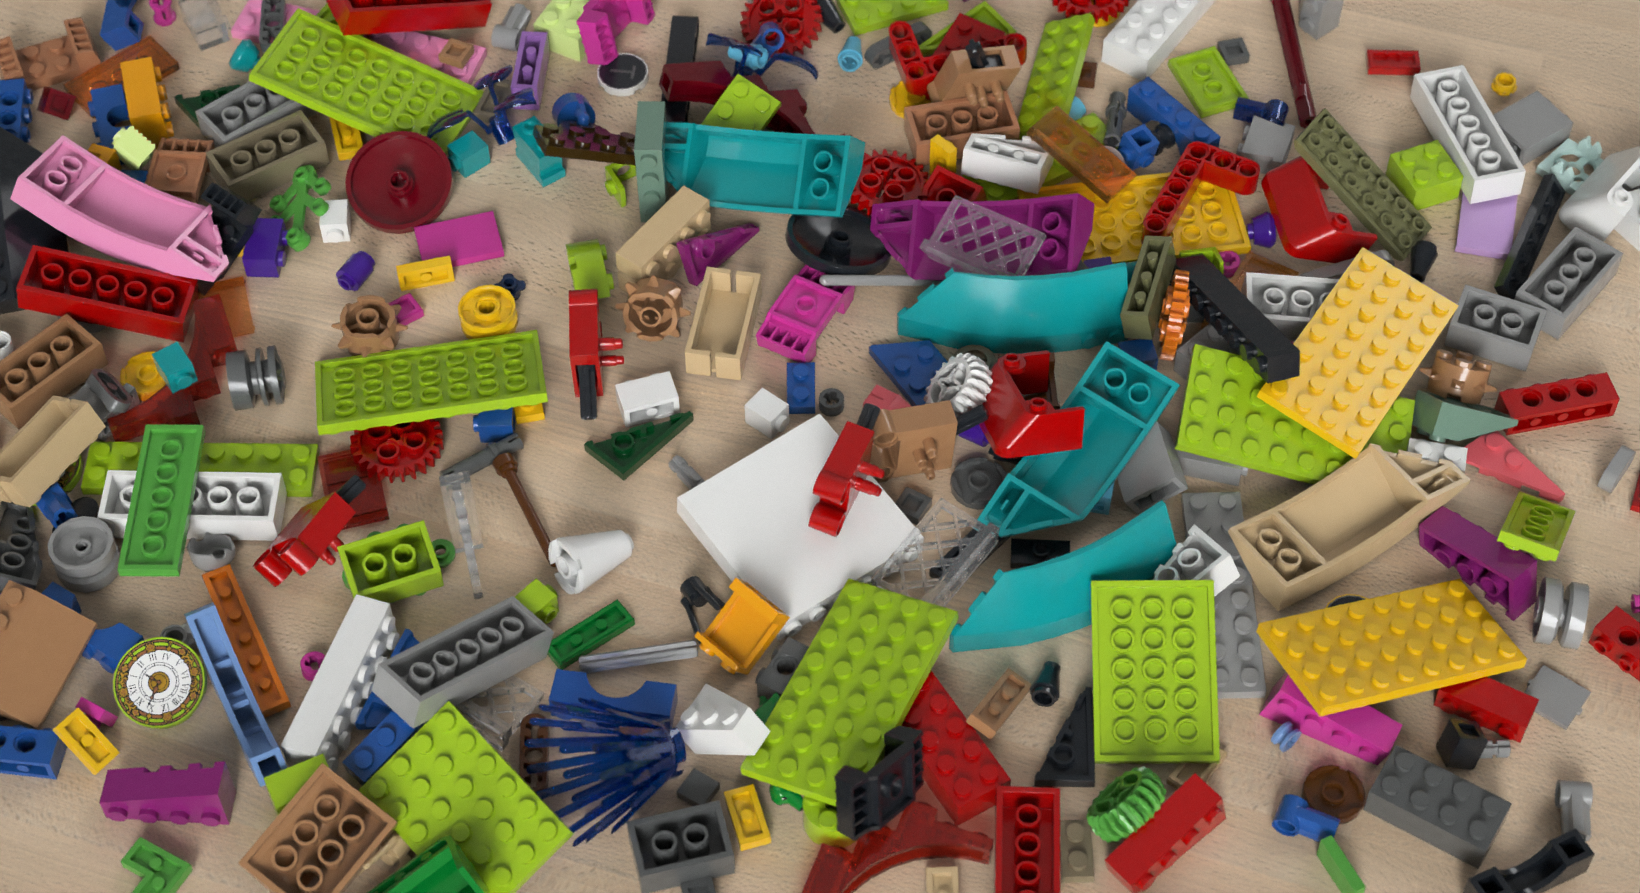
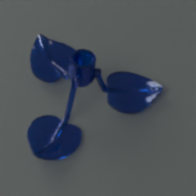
M708 33L706 46H731L732 49L736 48L742 51L741 62L735 60L732 76L737 74L741 76L753 74V70L744 67L747 55L750 53L757 57H762L763 53L760 50L728 36ZM786 53L774 54L756 74L761 77L776 60H782L808 71L816 80L818 78V72L811 63Z
M508 65L498 71L488 73L474 84L475 90H480L488 86L495 105L492 110L498 114L488 120L489 126L470 110L464 111L461 108L436 119L429 127L427 137L431 139L435 134L460 123L466 117H470L485 130L487 135L492 133L498 145L506 144L514 139L512 125L507 117L506 109L536 104L534 91L530 87L509 95L503 102L499 103L494 91V83L506 79L511 74L513 68L511 65Z

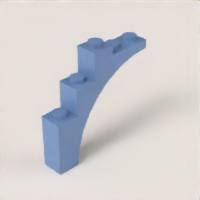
M212 602L184 615L231 728L240 743L252 773L260 787L265 785L264 777L286 769L287 765L256 702L217 609Z

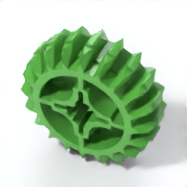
M1143 766L1133 768L1130 772L1125 771L1122 776L1116 777L1112 783L1107 784V787L1099 792V796L1093 799V804L1088 808L1087 823L1092 827L1091 830L1097 836H1100L1103 841L1105 840L1108 843L1128 838L1131 833L1137 832L1142 825H1146V822L1154 817V813L1160 809V804L1165 800L1167 790L1160 777L1155 772L1153 773L1150 768Z

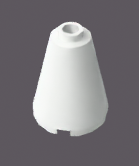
M622 530L559 537L549 544L550 565L556 564L558 572L554 573V576L561 588L572 595L574 593H581L632 555L634 544L630 535L625 534Z

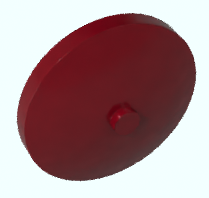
M393 131L371 139L356 152L347 169L345 186L348 200L354 212L364 223L382 232L402 234L413 232L414 227L430 224L440 216L450 201L454 180L449 160L437 143L419 133Z

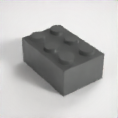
M720 800L627 821L629 842L642 893H652L678 887L680 883L709 876L716 878L735 873L734 853Z

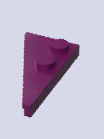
M747 223L678 241L676 244L688 282L698 286L704 279L707 267L718 268L760 231L759 227L752 223Z

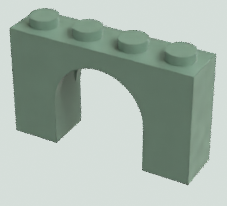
M638 101L634 154L641 222H647L669 200L670 183L665 178V135L667 121L665 101Z

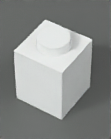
M348 199L326 200L325 202L328 203L329 209L324 215L320 216L319 223L323 242L338 243L351 241V213Z
M761 388L744 405L745 422L770 439L778 432L784 431L790 422L789 404L764 388Z

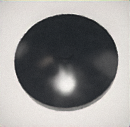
M846 207L842 218L792 215L787 224L785 239L791 252L804 264L828 275H875L888 266L892 256L880 239L870 231L871 216L852 207Z

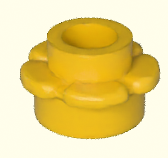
M1499 73L1493 79L1491 88L1499 96H1509L1510 93L1513 94L1517 90V85H1515L1516 78L1510 73Z

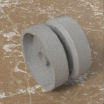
M76 517L60 524L51 534L48 542L49 557L55 566L58 578L65 587L75 592H93L111 584L118 576L117 569L120 551L115 543L112 530L106 522L96 517Z
M1549 577L1542 579L1533 614V642L1549 645L1557 634L1561 647L1575 650L1579 648L1585 630L1589 607L1588 584L1571 582L1564 593V587L1560 579Z

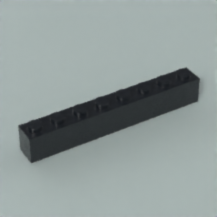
M1202 253L1176 259L1170 283H1172L1176 269L1189 271V302L1205 318L1206 322L1210 323L1217 333L1229 343L1230 347L1234 348L1241 355L1242 359L1254 369L1256 374H1259L1267 384L1300 376V350Z

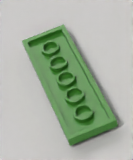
M146 424L117 570L120 576L180 577L206 433L204 425Z

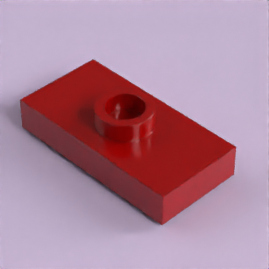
M1367 50L1366 52L1368 75L1414 76V74H1419L1421 71L1419 51Z

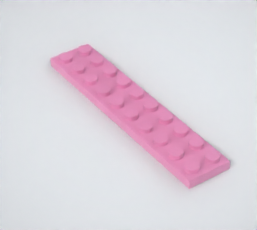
M249 0L231 29L233 38L250 39L252 42L260 44L259 30L262 0ZM286 3V23L297 8L315 16L319 11ZM269 22L267 26L273 27L278 25L279 22ZM413 31L365 34L363 36L472 85L487 56L485 47L474 45V54L464 68L459 69L439 61L438 54L449 39ZM270 37V43H272L273 40H275L274 37Z

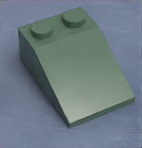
M1417 390L1412 425L1417 427L1416 432L1429 436V439L1446 443V439L1461 441L1515 427L1519 420L1491 407L1463 403L1458 399L1444 398L1433 393Z

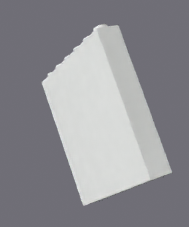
M820 413L677 497V513L732 582L735 578L748 582L790 617L776 636L778 641L786 636L792 637L802 629V626L808 622L820 620L832 608L848 578L873 585L874 581L882 576L888 577L892 575L898 566L906 561L908 563L913 562L922 553L924 537L881 486L882 492L878 497L859 491L837 537L808 527L812 511L820 501V497L813 494L814 484L839 438L838 434ZM867 475L866 480L879 485L874 477Z

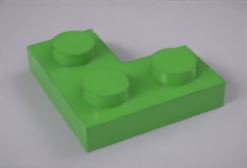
M142 837L138 838L120 861L125 869L143 878L132 893H176L193 871L191 864Z

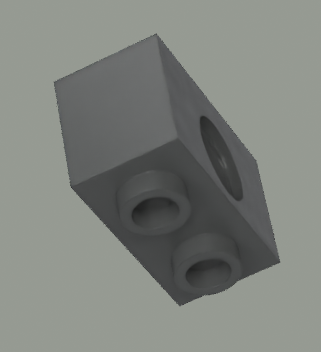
M788 637L782 646L778 645L775 648L767 668L763 667L757 674L755 683L757 684L758 698L765 696L766 700H768L776 692L781 697L807 652L808 646ZM790 672L791 674L783 675L781 673Z

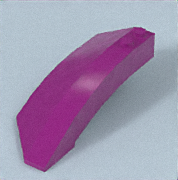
M1079 193L1003 201L949 202L915 199L872 205L870 231L880 239L888 252L905 268L907 274L915 280L943 281L946 279L945 273L952 267L954 272L1000 276L1067 273L1077 270L1093 227L1094 203Z

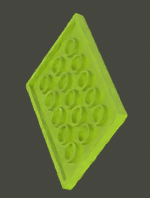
M1214 580L1091 581L1095 764L1219 763Z
M450 701L359 789L362 795L397 821L395 831L416 855L440 838L450 835L487 886L489 893H516L574 835L566 824Z

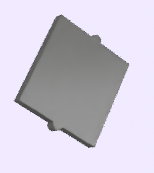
M1545 665L1542 666L1533 680L1530 679L1528 681V688L1524 692L1539 699L1535 709L1537 714L1565 730L1569 727L1575 716L1581 714V707L1591 694L1589 690Z

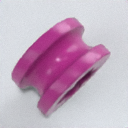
M1233 251L1220 252L1219 254L1224 261V276L1230 278L1237 275L1240 265L1239 255ZM1225 262L1230 263V266H1226Z
M312 651L302 657L300 662L301 672L306 680H314L325 658L323 653ZM317 662L318 669L312 670L311 663Z

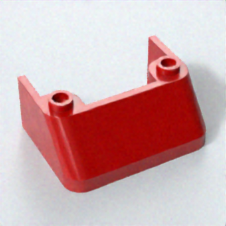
M1302 156L1269 170L1261 180V185L1274 218L1282 246L1292 257L1335 264L1355 258L1362 247L1369 250L1378 239L1376 234L1353 231L1349 219L1344 214L1328 211L1320 189L1328 190L1329 186Z
M1048 350L1022 354L1008 353L999 358L989 369L992 372L991 379L993 383L989 386L991 392L986 395L987 401L982 403L989 417L986 421L980 423L979 426L994 453L1000 457L1016 458L1082 449L1085 413L1083 406L1055 410L1052 404L1043 398L1037 397L1025 401L1022 396L1025 394L1048 392L1050 352Z

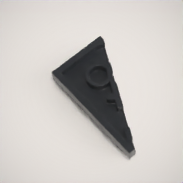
M1086 687L1085 691L1079 695L1075 708L1063 724L1056 737L1055 744L1046 755V760L1040 771L1035 775L1034 786L1095 787L1092 687Z

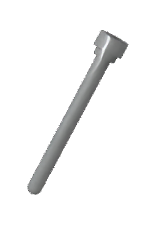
M822 275L819 280L823 286H931L932 284L937 286L942 282L915 280L909 275Z

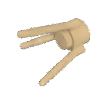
M393 832L381 848L363 864V870L358 876L379 859L389 866H393L395 863L399 864L396 869L397 871L412 860L407 855L411 848L396 832Z

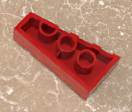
M1194 773L1161 805L1160 809L1154 813V817L1146 822V825H1142L1137 832H1133L1104 860L1107 870L1131 893L1147 890L1154 883L1158 875L1165 869L1170 868L1177 859L1226 819L1222 797Z

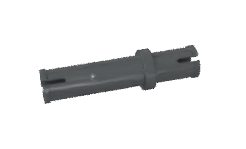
M1119 91L1111 93L1109 105L1106 107L1105 112L1107 123L1104 144L1113 148L1120 145L1122 121L1126 117V108L1124 106L1126 96Z
M514 432L512 435L496 443L490 442L486 444L487 448L445 470L439 471L443 482L446 481V487L449 488L453 484L490 466L493 460L500 454L514 453L520 449L522 450L524 445L520 438L517 439L518 434Z

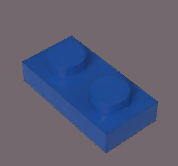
M815 362L787 363V403L789 404V414H815Z

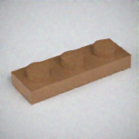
M1008 668L970 714L966 722L992 740L1029 693L1032 684Z

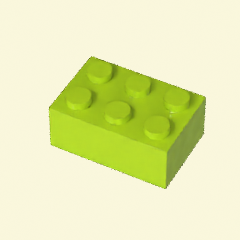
M424 520L337 547L353 600L357 594L382 602L392 603L444 586L442 572Z

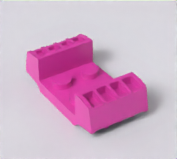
M589 0L583 6L584 12L576 23L579 26V33L582 37V44H584L588 64L608 65L619 56L614 39L631 22L648 25L653 20L655 11L653 10L651 0Z
M805 265L798 274L793 276L768 311L763 324L756 333L758 346L799 363L811 362L816 356V340L836 311L845 314L853 301L855 286H823L819 281L820 277L828 274Z

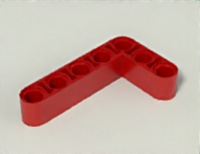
M895 21L888 29L890 51L904 87L912 95L928 93L927 85L934 81L951 51L966 50L965 47L923 58L909 23ZM1011 33L980 42L982 48L1014 45L1020 65L1022 66L1026 62L1027 39L1022 34Z
M1195 141L1190 143L1144 218L1141 243H1143L1145 236H1170L1202 180L1241 195H1251L1257 189L1260 166L1253 160L1204 142Z

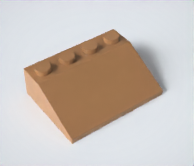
M8 580L0 594V716L40 730L98 624L42 593Z
M322 763L238 864L271 893H344L363 870V864L381 848L395 831L397 821Z

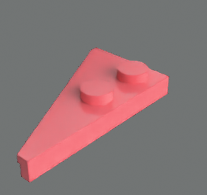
M1498 431L1484 434L1464 447L1468 448L1466 463L1480 468L1478 473L1493 476L1498 481L1521 489L1522 485L1539 491V497L1547 500H1554L1558 503L1563 500L1565 493Z

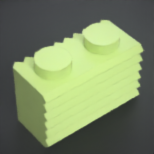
M130 126L127 130L122 127L113 137V149L117 151L118 158L132 170H141L153 157L155 144H151V140L147 141V137H143L142 133L134 130V126Z

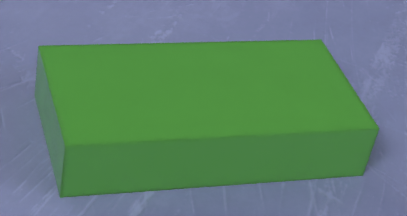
M1333 836L1322 839L1316 855L1340 892L1364 893L1366 886Z

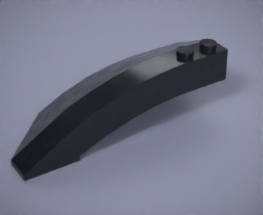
M1 127L0 314L27 310L18 308L16 287L32 246L37 245L69 252L66 234L10 199L18 177L43 153Z

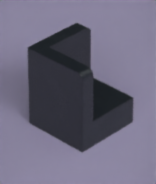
M1450 718L1436 744V749L1446 767L1472 770L1481 757L1488 740L1476 721Z

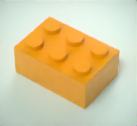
M152 57L121 62L131 126H134V130H138V133H142L143 137H147V141L151 140V144H155L156 150L162 137L166 139L175 137L172 122H167V119L171 118L168 103L163 101L168 100L165 84H159V82H163L160 66L154 67Z

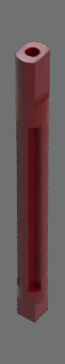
M1271 0L1299 124L1302 128H1306L1317 115L1290 0Z

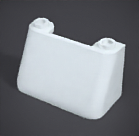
M1640 146L1612 153L1603 160L1561 207L1559 218L1565 226L1571 230L1576 226L1603 242L1607 239L1609 234L1633 206V198L1628 191L1640 189Z

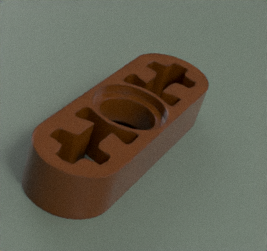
M532 713L525 716L520 724L519 775L530 786L531 772H536L538 782L536 787L531 788L539 797H542L548 790L549 726L547 719L543 715ZM533 725L539 726L537 730L538 740H532L531 730ZM532 750H538L543 753L542 758L535 762L527 760L526 755Z

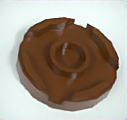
M1336 765L1320 766L1311 771L1303 783L1301 798L1308 803L1310 808L1340 819L1339 824H1346L1355 819L1363 808L1365 800L1363 784L1356 774L1348 769L1345 771L1339 769L1340 766Z

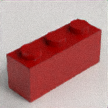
M1483 677L1439 688L1434 706L1441 708L1445 713L1457 715L1468 721H1476L1480 727L1496 732L1505 739L1521 743L1539 699L1489 677Z

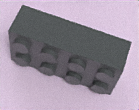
M1396 745L1371 787L1363 810L1479 869L1502 828L1512 803Z

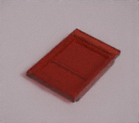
M351 449L318 456L324 496L337 492L353 475L359 476L366 484V488L349 504L356 513L342 530L389 519L382 481L378 480L377 472L371 478L368 477L367 470L361 472L359 464L354 463Z

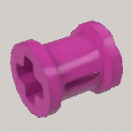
M149 0V6L154 10L153 19L155 24L162 27L173 24L176 20V13L171 8L172 0H162L163 5H160L159 0Z

